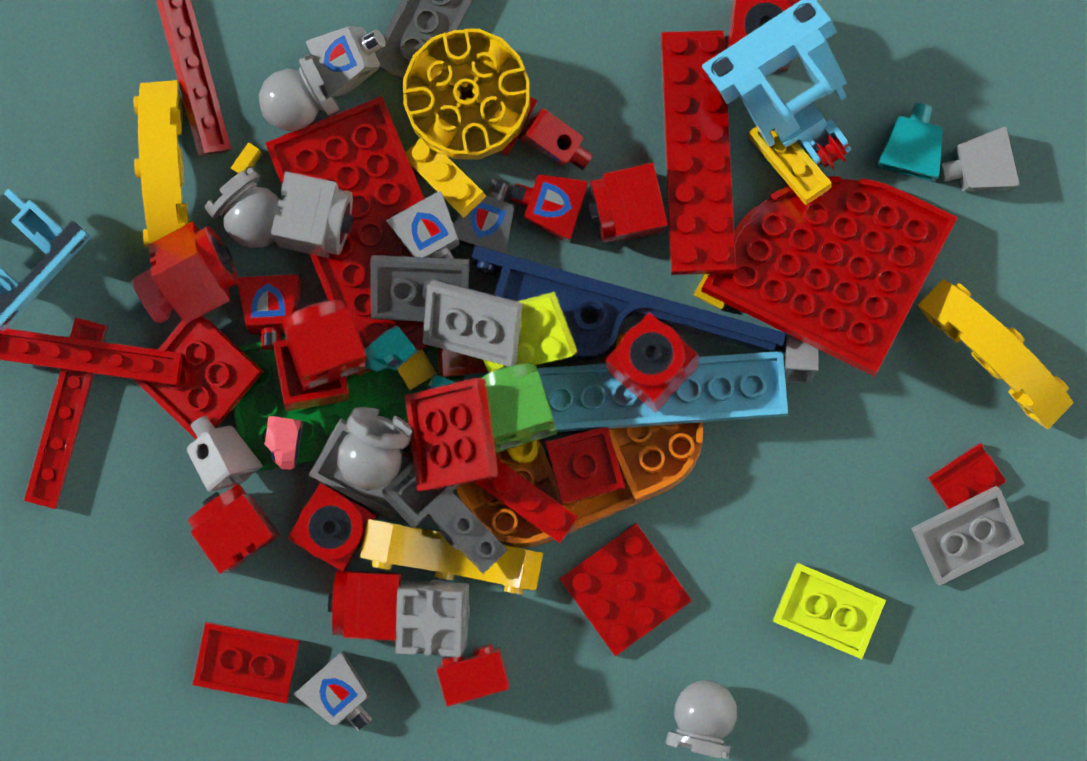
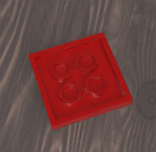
M202 315L187 324L182 320L158 349L184 354L179 386L133 380L190 435L197 439L198 437L190 425L198 418L207 416L216 429L264 371L205 315Z
M475 378L405 395L408 424L412 428L410 439L417 492L498 477L485 378Z
M637 523L559 578L614 656H617L692 601Z

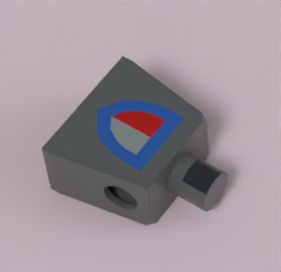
M492 179L486 193V198L466 217L462 218L458 215L453 226L459 243L475 248L476 245L507 254L515 206L504 202L509 188L508 184Z

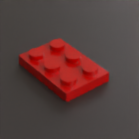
M205 622L192 685L287 704L300 640Z

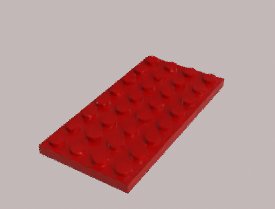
M380 96L310 124L304 129L293 131L266 142V147L282 185L285 173L289 172L336 182L340 190L353 193L351 213L354 216L350 234H347L341 253L339 255L330 253L329 258L312 254L310 256L328 301L341 300L346 308L349 307L363 349L365 350L394 326H397L417 351L430 347V345L423 344L424 322L371 319L372 255L413 257L391 230L387 220L424 200L383 97ZM365 369L364 371L358 372V374H364L366 372L371 371V369Z

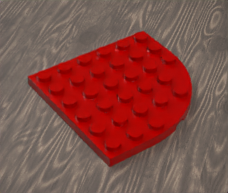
M841 176L827 177L832 182L831 188L807 205L802 202L790 186L774 192L770 195L769 199L751 209L734 230L735 274H709L702 286L701 292L875 377L958 217L900 189L865 178H860L859 181L841 179Z

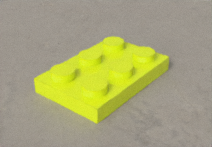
M555 292L517 301L523 304L517 362L514 365L542 364L571 357L577 352ZM483 360L488 373L504 367H510Z
M796 563L772 621L862 659L886 600Z

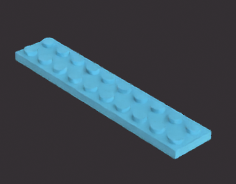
M783 351L698 357L699 367L679 386V389L669 397V400L657 413L653 412L608 373L607 364L537 368L557 432L594 430L601 427L612 429L788 416ZM489 373L464 375V381L482 378Z

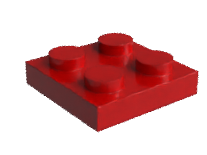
M601 427L546 442L562 505L625 488L608 427Z

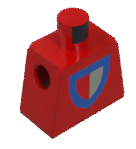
M544 108L533 115L518 140L559 166L571 162L583 171L593 157V154L579 146L584 137ZM558 138L563 140L565 144L564 150L558 148Z
M537 175L533 188L515 183L510 201L527 206L524 216L525 221L570 243L587 191L588 182Z
M298 274L239 277L238 287L247 329L250 334H261L262 349L274 350L273 342L280 341V333H285L282 326L283 320L298 311L302 289Z

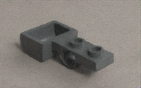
M412 462L382 490L383 496L413 528L428 516L439 527V531L444 539L452 547L460 550L484 574L508 550L453 493L461 484L417 492L414 462Z

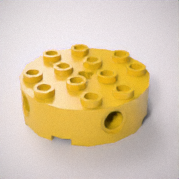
M481 29L453 30L430 38L413 55L403 78V104L414 132L433 151L452 159L480 160L502 151L520 134L529 113L530 83L520 56L502 38ZM471 89L473 98H467L465 101L462 100L460 92L464 91L467 93Z

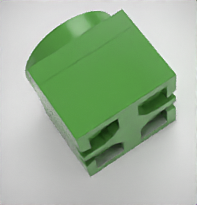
M519 364L504 367L482 377L486 381L496 453L558 434L536 365Z

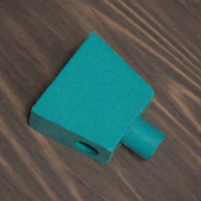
M914 103L911 118L898 117L893 124L875 168L934 182L939 177L943 128L929 123L933 109L931 106Z

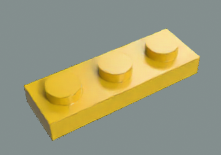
M757 127L748 132V138L805 205L831 188L832 182L797 141L785 148L775 132L771 130L770 133L775 144L769 147Z
M421 138L405 152L411 167L436 192L441 191L444 200L462 218L466 217L486 198L484 192L447 156L433 151Z

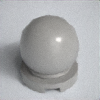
M311 54L299 59L301 65L299 70L282 69L274 72L263 82L259 92L261 113L266 121L276 128L290 132L304 129L315 120L319 110H325L328 116L340 110L334 96L328 95Z
M249 167L247 173L241 171L219 189L223 195L215 203L209 200L204 209L213 219L219 216L223 217L224 228L233 241L243 247L259 249L275 242L271 236V230L275 215L280 213L277 206L279 198L269 189L257 187L256 184L260 176L252 167Z
M362 407L355 408L352 415L348 418L347 429L351 433L345 436L339 446L337 464L344 479L349 484L368 491L391 483L399 472L402 458L400 449L409 445L412 428L407 422L395 415L392 421L378 416L380 411L378 409Z
M714 680L694 682L681 691L674 704V718L678 729H676V732L668 731L665 744L673 747L690 748L691 752L728 759L731 746L725 745L723 738L730 734L737 721V704L732 694L724 685Z

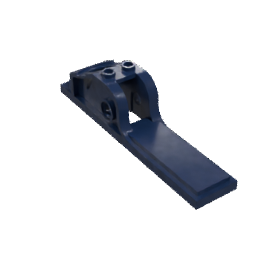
M476 245L473 251L472 261L477 266L479 272L491 276H496L497 271L501 272L494 296L517 302L555 292L577 352L571 356L575 359L593 360L601 357L614 344L620 325L625 319L632 315L644 318L649 312L665 325L760 352H772L783 346L786 333ZM587 310L593 311L597 315L598 320L593 324H586L581 320V313ZM566 357L558 360L570 362L571 357Z

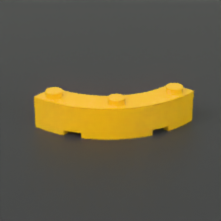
M178 80L140 83L139 96H134L133 99L134 111L138 115L139 159L134 160V170L136 178H141L147 229H143L145 248H149V244L190 223L187 203H182L181 186H184L183 154L182 149L178 145V135L182 134L183 103Z
M943 278L917 305L929 323L946 334L954 342L958 343L961 340L972 350V357L994 378L997 380L1003 379L1011 388L1008 393L1024 413L1048 430L1074 403L1067 393L1069 390L1068 385L1059 377L1053 376L1023 344L1025 339L1017 330L1012 327L1008 330L988 311L970 298V292L960 283L953 285Z
M368 519L360 557L373 560L372 566L391 570V565L395 564L435 571L434 577L453 580L454 575L502 584L505 585L504 591L523 595V589L536 590L543 553L503 545L508 551L482 574L460 550L452 547L439 531L417 527L412 528L400 524Z

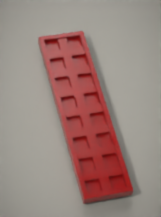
M724 30L661 32L671 275L735 274L736 272L728 104L702 67L704 63L725 50Z

